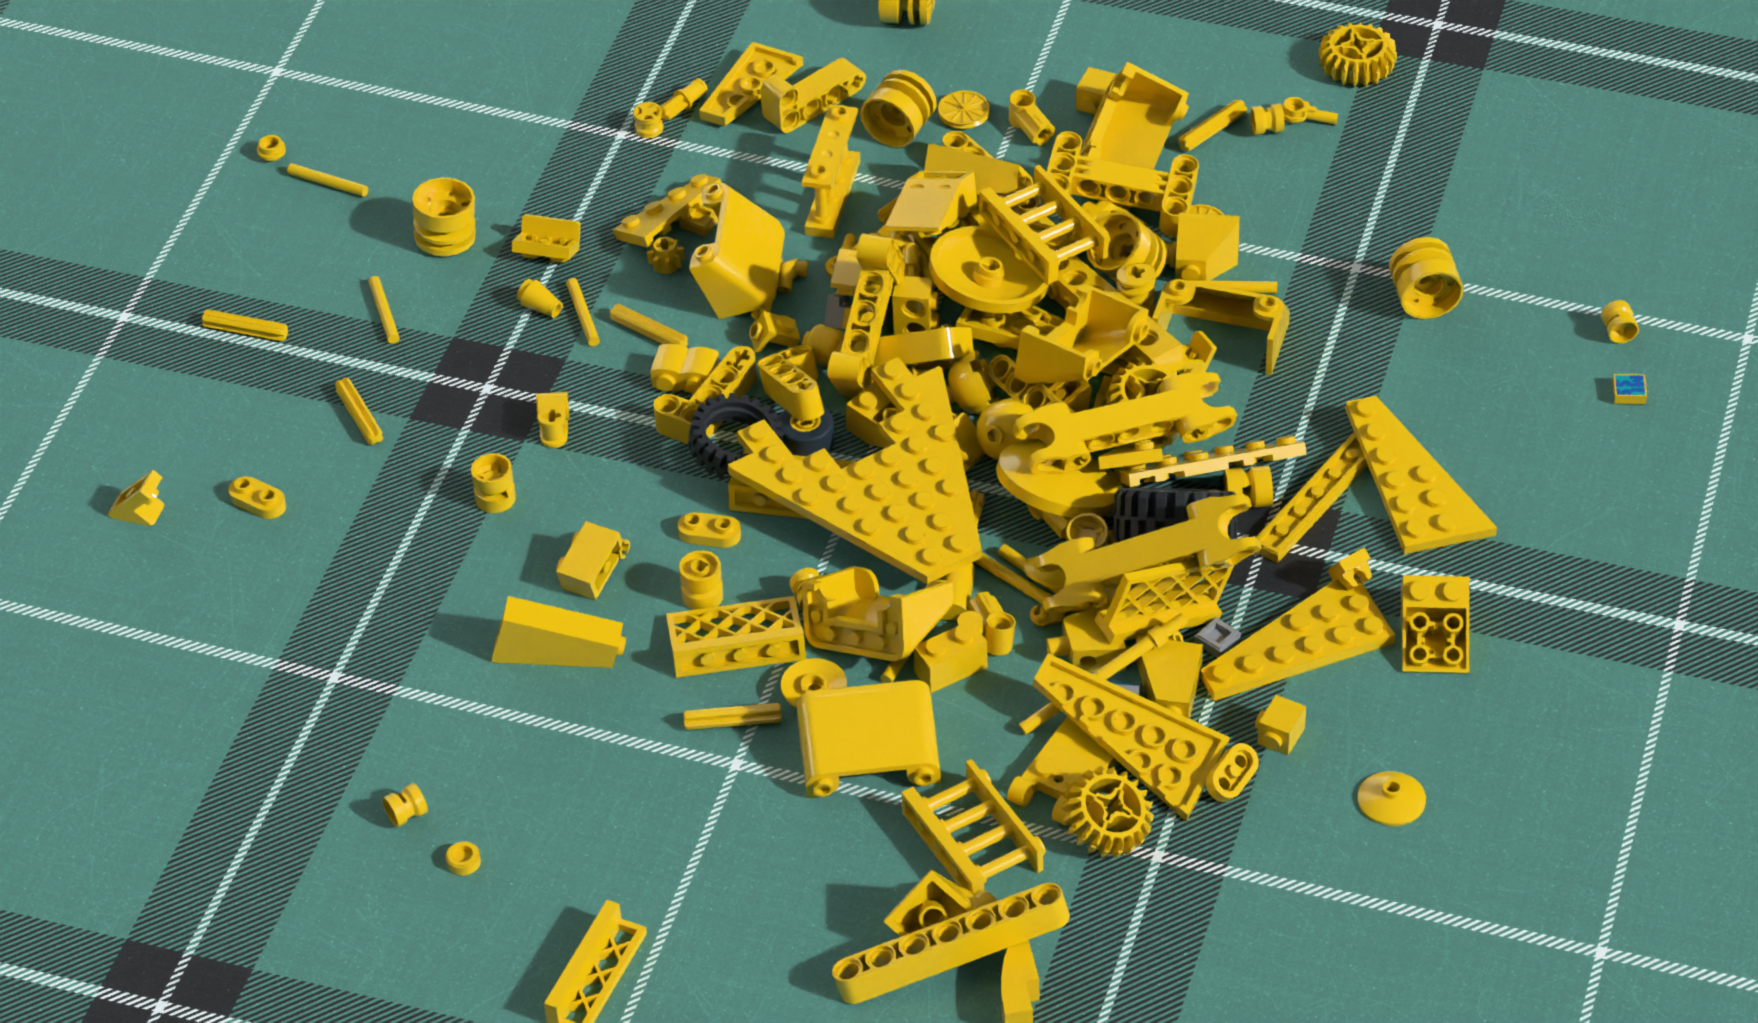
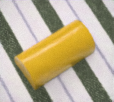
M973 563L941 577V580L953 582L954 594L953 605L941 620L957 621L961 613L969 611L968 603L972 599L975 575Z

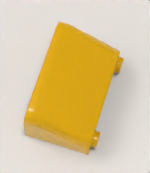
M1126 62L1105 90L1083 142L1081 155L1155 170V165L1171 126L1177 119L1182 121L1187 113L1189 105L1185 103L1189 93Z
M712 183L704 186L701 200L707 208H712L718 217L715 243L703 244L695 249L691 257L689 270L719 319L767 307L774 301L776 296L785 236L784 228L778 219L727 184Z
M1084 283L1077 288L1076 295H1079L1080 298L1076 307L1069 306L1066 310L1065 322L1049 334L1043 336L1039 334L1040 329L1031 325H1027L1021 330L1014 373L1015 379L1027 384L1083 381L1095 377L1100 370L1138 340L1145 338L1149 329V323H1147L1149 310Z
M856 566L802 582L805 636L808 642L816 648L888 661L901 660L912 653L950 610L954 599L953 582L935 580L927 584L925 589L907 595L895 594L887 597L879 595V585L875 574L867 568Z
M910 680L806 692L797 699L799 741L807 798L829 796L839 788V777L906 770L907 778L913 784L927 786L941 783L932 698L929 685L925 682Z

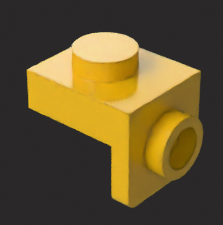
M766 311L762 312L758 320L751 325L749 331L754 351L758 353L763 351L768 342L792 348L797 346L801 340L795 319Z
M1195 331L1189 345H1182L1183 369L1177 371V373L1184 374L1187 369H1191L1194 366L1200 367L1206 372L1215 354L1216 346L1202 331Z

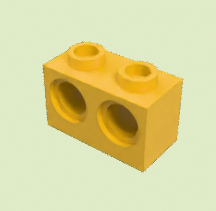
M903 276L901 283L895 284L892 295L894 335L938 329L940 314H936L935 310L938 309L939 292L934 291L932 278Z

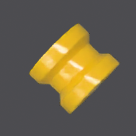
M654 102L638 104L633 110L634 120L636 121L634 124L635 133L642 138L659 136L664 129L663 121L661 120V107Z

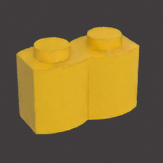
M677 344L659 345L650 370L652 387L662 391L684 390L695 394L720 363L719 352L707 347L687 348Z

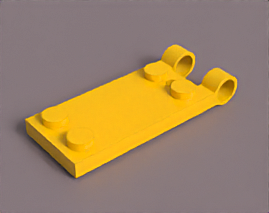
M1067 716L1023 775L1015 777L1008 790L1007 800L1026 807L1037 790L1058 799L1052 811V820L1069 827L1071 824L1063 822V816L1066 812L1061 808L1066 800L1064 798L1065 792L1071 787L1073 780L1076 777H1081L1085 771L1090 769L1093 772L1100 766L1107 772L1109 768L1116 764L1117 760Z

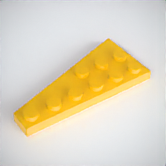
M1036 306L1013 313H990L965 307L956 322V327L971 328L973 340L979 339L991 342L998 347H1009L1018 350L1020 332L1027 325L1040 329L1039 334L1046 336L1065 322V320ZM1118 356L1100 372L1113 376L1120 367L1126 368L1129 362Z
M1377 396L1346 402V413L1404 554L1496 536L1497 527Z
M1283 436L1276 438L1277 443L1265 445L1264 440L1246 442V448L1234 449L1233 445L1216 446L1213 453H1208V451L1202 452V449L1188 450L1183 452L1184 457L1177 458V456H1171V454H1163V461L1116 467L1113 469L1114 474L1121 483L1133 487L1140 485V479H1144V482L1166 481V479H1169L1168 473L1175 475V477H1188L1229 469V463H1232V466H1248L1257 463V459L1275 461L1307 454L1305 442L1295 440V436Z
M1354 574V579L1358 584L1354 589L1349 591L1339 580L1332 581L1203 667L1200 672V679L1213 701L1395 644V633L1359 577Z
M1048 653L1033 679V686L1187 822L1206 787L1207 775L1222 757L1229 744L1230 737Z

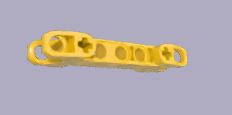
M1184 373L1164 380L1159 385L1160 393L1076 413H1071L1068 405L1063 402L1042 406L1016 419L1012 431L1015 438L1020 440L1035 438L1043 441L1048 446L1030 455L1028 467L1031 473L1062 474L1086 466L1091 460L1090 453L1176 432L1179 433L1184 443L1207 440L1232 427L1235 424L1237 413L1230 406L1212 407L1203 402V398L1210 397L1218 391L1221 380L1217 373Z
M1245 494L1208 497L1195 501L1186 506L1188 521L1095 549L1094 540L1090 537L1077 538L1058 544L1051 550L1033 559L1035 569H1039L1041 572L1063 569L1066 577L1063 589L1042 601L1044 611L1053 614L1085 611L1099 607L1107 602L1104 588L1119 584L1125 573L1198 559L1200 570L1203 572L1216 571L1236 565L1241 560L1262 549L1260 540H1257L1254 536L1230 539L1228 535L1230 520L1252 507L1250 498Z

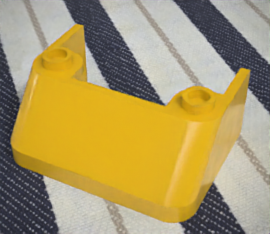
M1175 279L1164 285L1152 317L1165 330H1167L1172 314L1270 331L1267 337L1265 374L1272 375L1289 325L1290 311L1282 300L1275 296Z

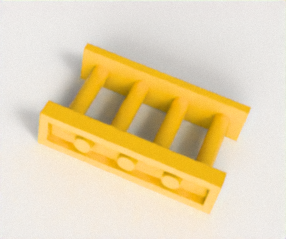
M832 104L828 106L802 179L803 187L815 188V198L804 226L805 235L831 239L835 237L861 162L860 152L848 151V140L858 114V108Z
M1040 165L1034 167L1033 185L1008 196H998L990 187L980 191L979 214L1047 285L1058 280L1060 262L1090 248L1102 260L1108 258L1110 236L1107 230L1101 227L1056 182L1055 178L1048 174ZM1038 195L1047 203L1022 215L1016 214L1010 208ZM1054 213H1057L1064 220L1039 233L1032 231L1028 226ZM1073 230L1082 238L1056 251L1050 249L1045 244Z
M972 759L966 761L965 781L929 798L921 797L914 787L901 792L902 814L959 886L973 893H976L978 890H984L987 878L1026 859L1037 873L1043 871V855L1046 853L1043 842L1038 836H1033L992 785L986 770L979 769ZM972 792L982 802L946 821L943 819L939 820L933 813L934 810ZM990 814L1000 825L963 844L960 841L956 842L951 836L952 832ZM1007 837L1017 846V849L982 866L974 865L969 859L970 855Z

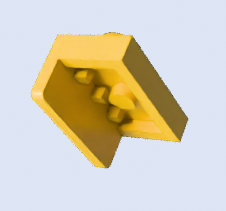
M525 214L522 216L521 233L512 240V252L521 253V256L525 258L544 256L550 257V260L553 262H566L579 251L581 224L579 221Z

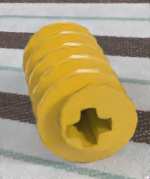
M1146 263L1122 266L1116 274L1117 290L1132 303L1148 309V316L1152 319L1155 310L1154 267Z

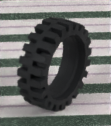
M729 393L728 399L725 398L724 394L717 395L716 400L713 397L708 398L705 404L701 403L698 406L691 421L688 447L691 448L690 454L692 458L697 457L696 463L700 467L706 464V472L711 474L716 470V477L723 479L725 474L729 475L728 464L749 455L724 451L712 443L706 435V429L720 421H738L752 425L765 419L783 442L784 431H782V422L778 421L779 416L776 412L770 413V406L765 404L760 407L761 400L754 398L750 402L748 401L749 395L742 394L741 399H737L736 393Z

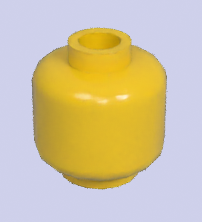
M817 324L811 331L805 333L802 345L812 346L816 364L828 367L832 352L841 351L845 333L841 329Z

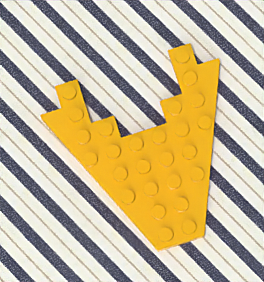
M899 357L872 369L871 378L900 413L878 423V431L889 443V447L842 469L825 448L797 461L765 419L737 431V440L749 455L728 464L730 476L923 583L929 584L982 558V547L944 375L940 366L914 377Z

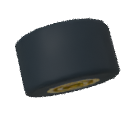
M824 408L822 416L809 421H800L787 410L781 413L778 421H781L783 425V443L792 455L808 456L823 448L828 453L831 451L834 445L833 416L828 409Z

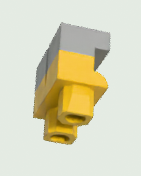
M836 293L828 295L824 326L846 329L852 302H849L850 296ZM888 306L886 309L883 325H885L887 321ZM864 313L860 318V322L870 321L874 313Z

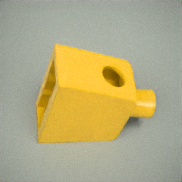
M1111 603L1066 616L1062 620L1063 636L1046 639L1047 652L1055 657L1068 656L1070 664L1088 672H1095L1126 651L1124 641L1110 644L1095 622L1098 611L1109 609Z

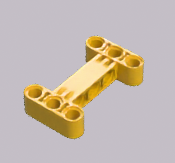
M1065 131L1057 135L1046 172L1051 174L1070 196L1072 194L1161 212L1159 220L1160 231L1168 236H1177L1179 212H1190L1196 188L1199 162L1195 157L1188 154L1176 156L1172 162L1170 173L1082 156V139L1077 133ZM1042 199V205L1047 204V203Z
M866 233L861 234L857 245V260L861 265V270L841 351L832 352L827 370L828 378L838 393L852 398L874 381L871 378V371L893 283H901L905 270V258L893 238ZM871 284H881L877 292H867V289ZM864 313H874L870 321L860 322V318ZM860 341L866 342V346L862 351H853L856 343Z

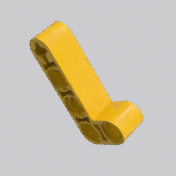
M845 58L833 61L793 86L779 75L773 74L766 78L761 86L763 117L784 133L792 132L827 111L829 104L837 105L860 91L866 82V74Z
M947 327L880 337L872 369L897 357L906 367L935 362H954L964 355L974 352L972 329L969 327ZM860 341L856 343L853 351H862L866 346V342Z
M798 345L758 361L757 366L766 395L800 421L813 420L824 414L818 384L815 381L819 377L812 346Z
M737 346L731 349L690 400L672 394L658 396L653 402L656 430L662 435L688 444L691 421L701 403L705 404L706 400L710 397L716 400L719 394H724L725 398L728 399L729 393H736L737 399H741L742 394L745 395L755 383L757 373L753 349L747 346ZM723 421L714 423L706 429L708 438L713 435Z

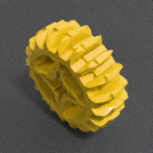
M1348 22V25L1345 27L1338 25L1336 30L1329 29L1328 35L1323 36L1318 56L1320 57L1321 69L1325 70V76H1332L1333 81L1341 80L1343 85L1352 83L1354 87L1357 84H1363L1367 87L1369 82L1378 84L1379 79L1384 80L1388 74L1392 73L1397 52L1395 40L1390 38V33H1383L1382 27L1373 28L1372 23L1365 26L1361 22L1358 25H1352Z
M1141 359L1137 366L1129 362L1126 368L1120 367L1116 375H1113L1110 379L1105 394L1106 405L1160 393L1159 385L1167 378L1176 376L1177 371L1168 372L1166 365L1160 368L1155 365L1154 361L1150 365H1146Z
M1100 766L1093 772L1090 769L1085 771L1081 777H1076L1073 780L1071 787L1065 792L1064 798L1066 800L1063 802L1061 809L1066 812L1063 816V822L1071 824L1068 834H1077L1079 837L1077 845L1085 842L1088 845V853L1098 849L1101 858L1107 856L1109 852L1113 858H1116L1122 853L1126 855L1131 853L1145 841L1144 838L1150 833L1152 828L1149 824L1153 821L1154 814L1150 813L1149 810L1152 808L1153 802L1144 800L1147 790H1138L1139 779L1130 782L1127 779V771L1122 772L1119 776L1116 773L1115 767L1109 768L1105 772L1102 766ZM1098 792L1107 793L1109 795H1103ZM1107 829H1112L1117 832L1107 831Z

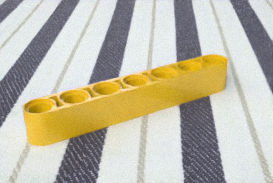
M1044 883L845 957L833 966L832 975L844 1002L848 1004L861 1003L1059 929L1069 921L1070 913L1060 886L1055 883Z

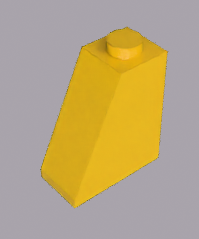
M1137 635L1136 643L1146 636ZM1169 640L1160 648L1154 647L1136 659L1148 700L1190 719L1202 669L1203 644Z

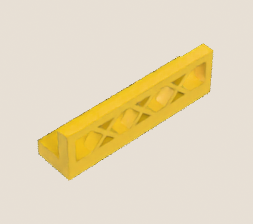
M606 900L545 1000L544 1008L547 1023H577L566 1018L570 1012L582 1008L586 1012L582 1023L595 1022L647 934L645 926L621 919L619 903ZM619 930L634 935L631 941L616 945L614 938ZM615 956L618 961L616 966L601 971L598 966L600 961ZM600 982L602 986L600 993L588 997L584 996L583 989L585 986Z

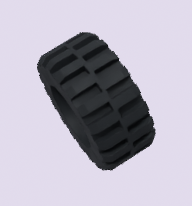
M1119 488L1114 495L1113 538L1117 543L1188 521L1186 506L1190 503L1208 497H1223L1236 494L1232 491ZM1238 515L1234 516L1229 522L1228 535L1230 539H1237Z

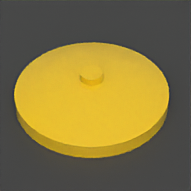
M967 226L951 230L937 239L931 249L928 265L933 282L945 295L966 307L990 313L1019 312L1039 303L1047 293L1049 284L1047 285L992 227Z
M1046 443L1013 444L1001 452L996 467L997 477L1005 489L1021 501L1042 511L1073 518L1081 513H1094L1104 517L1114 512V495L1119 488H1122L1121 482L1109 468L1100 470L1099 461L1091 457L1090 462L1086 466L1075 471L1062 474H1034L1030 472L1028 467L1030 455L1039 449L1048 447Z

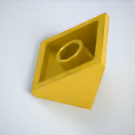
M930 869L883 921L901 937L974 910L976 907L953 882Z

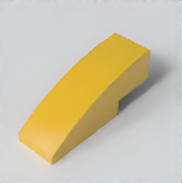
M1029 940L1008 947L1006 950L1001 975L1003 1023H1033L1031 1002L1040 1000L1039 976Z

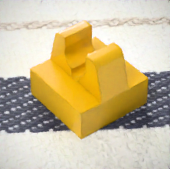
M1364 547L1338 561L1327 571L1333 582L1339 580L1350 591L1358 586L1354 579V574L1358 575L1363 583L1372 578L1368 564L1371 558Z

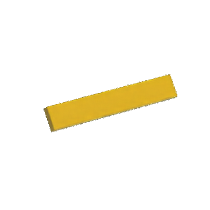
M1355 432L1350 435L1255 537L1257 540H1260L1262 548L1257 552L1258 554L1278 563L1368 466Z

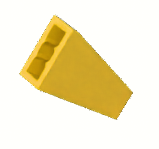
M928 144L924 171H974L978 208L980 191L990 187L998 196L1005 197L1033 185L1032 177L1018 164L941 145ZM1029 199L1017 205H1028Z
M508 596L497 632L491 662L612 668L616 655H623L626 644V637L621 636L623 623Z

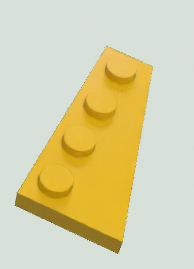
M752 42L699 109L700 119L727 126L761 99V86L766 78L777 74L784 80L803 66V56Z
M706 174L692 177L689 184L669 191L667 193L668 196L660 201L647 204L644 207L645 210L637 215H630L621 221L622 224L612 229L616 240L647 248L654 244L653 237L656 234L665 235L672 229L670 223L678 220L683 221L690 215L688 209L701 207L703 205L701 200L703 187L712 183H721L720 178Z

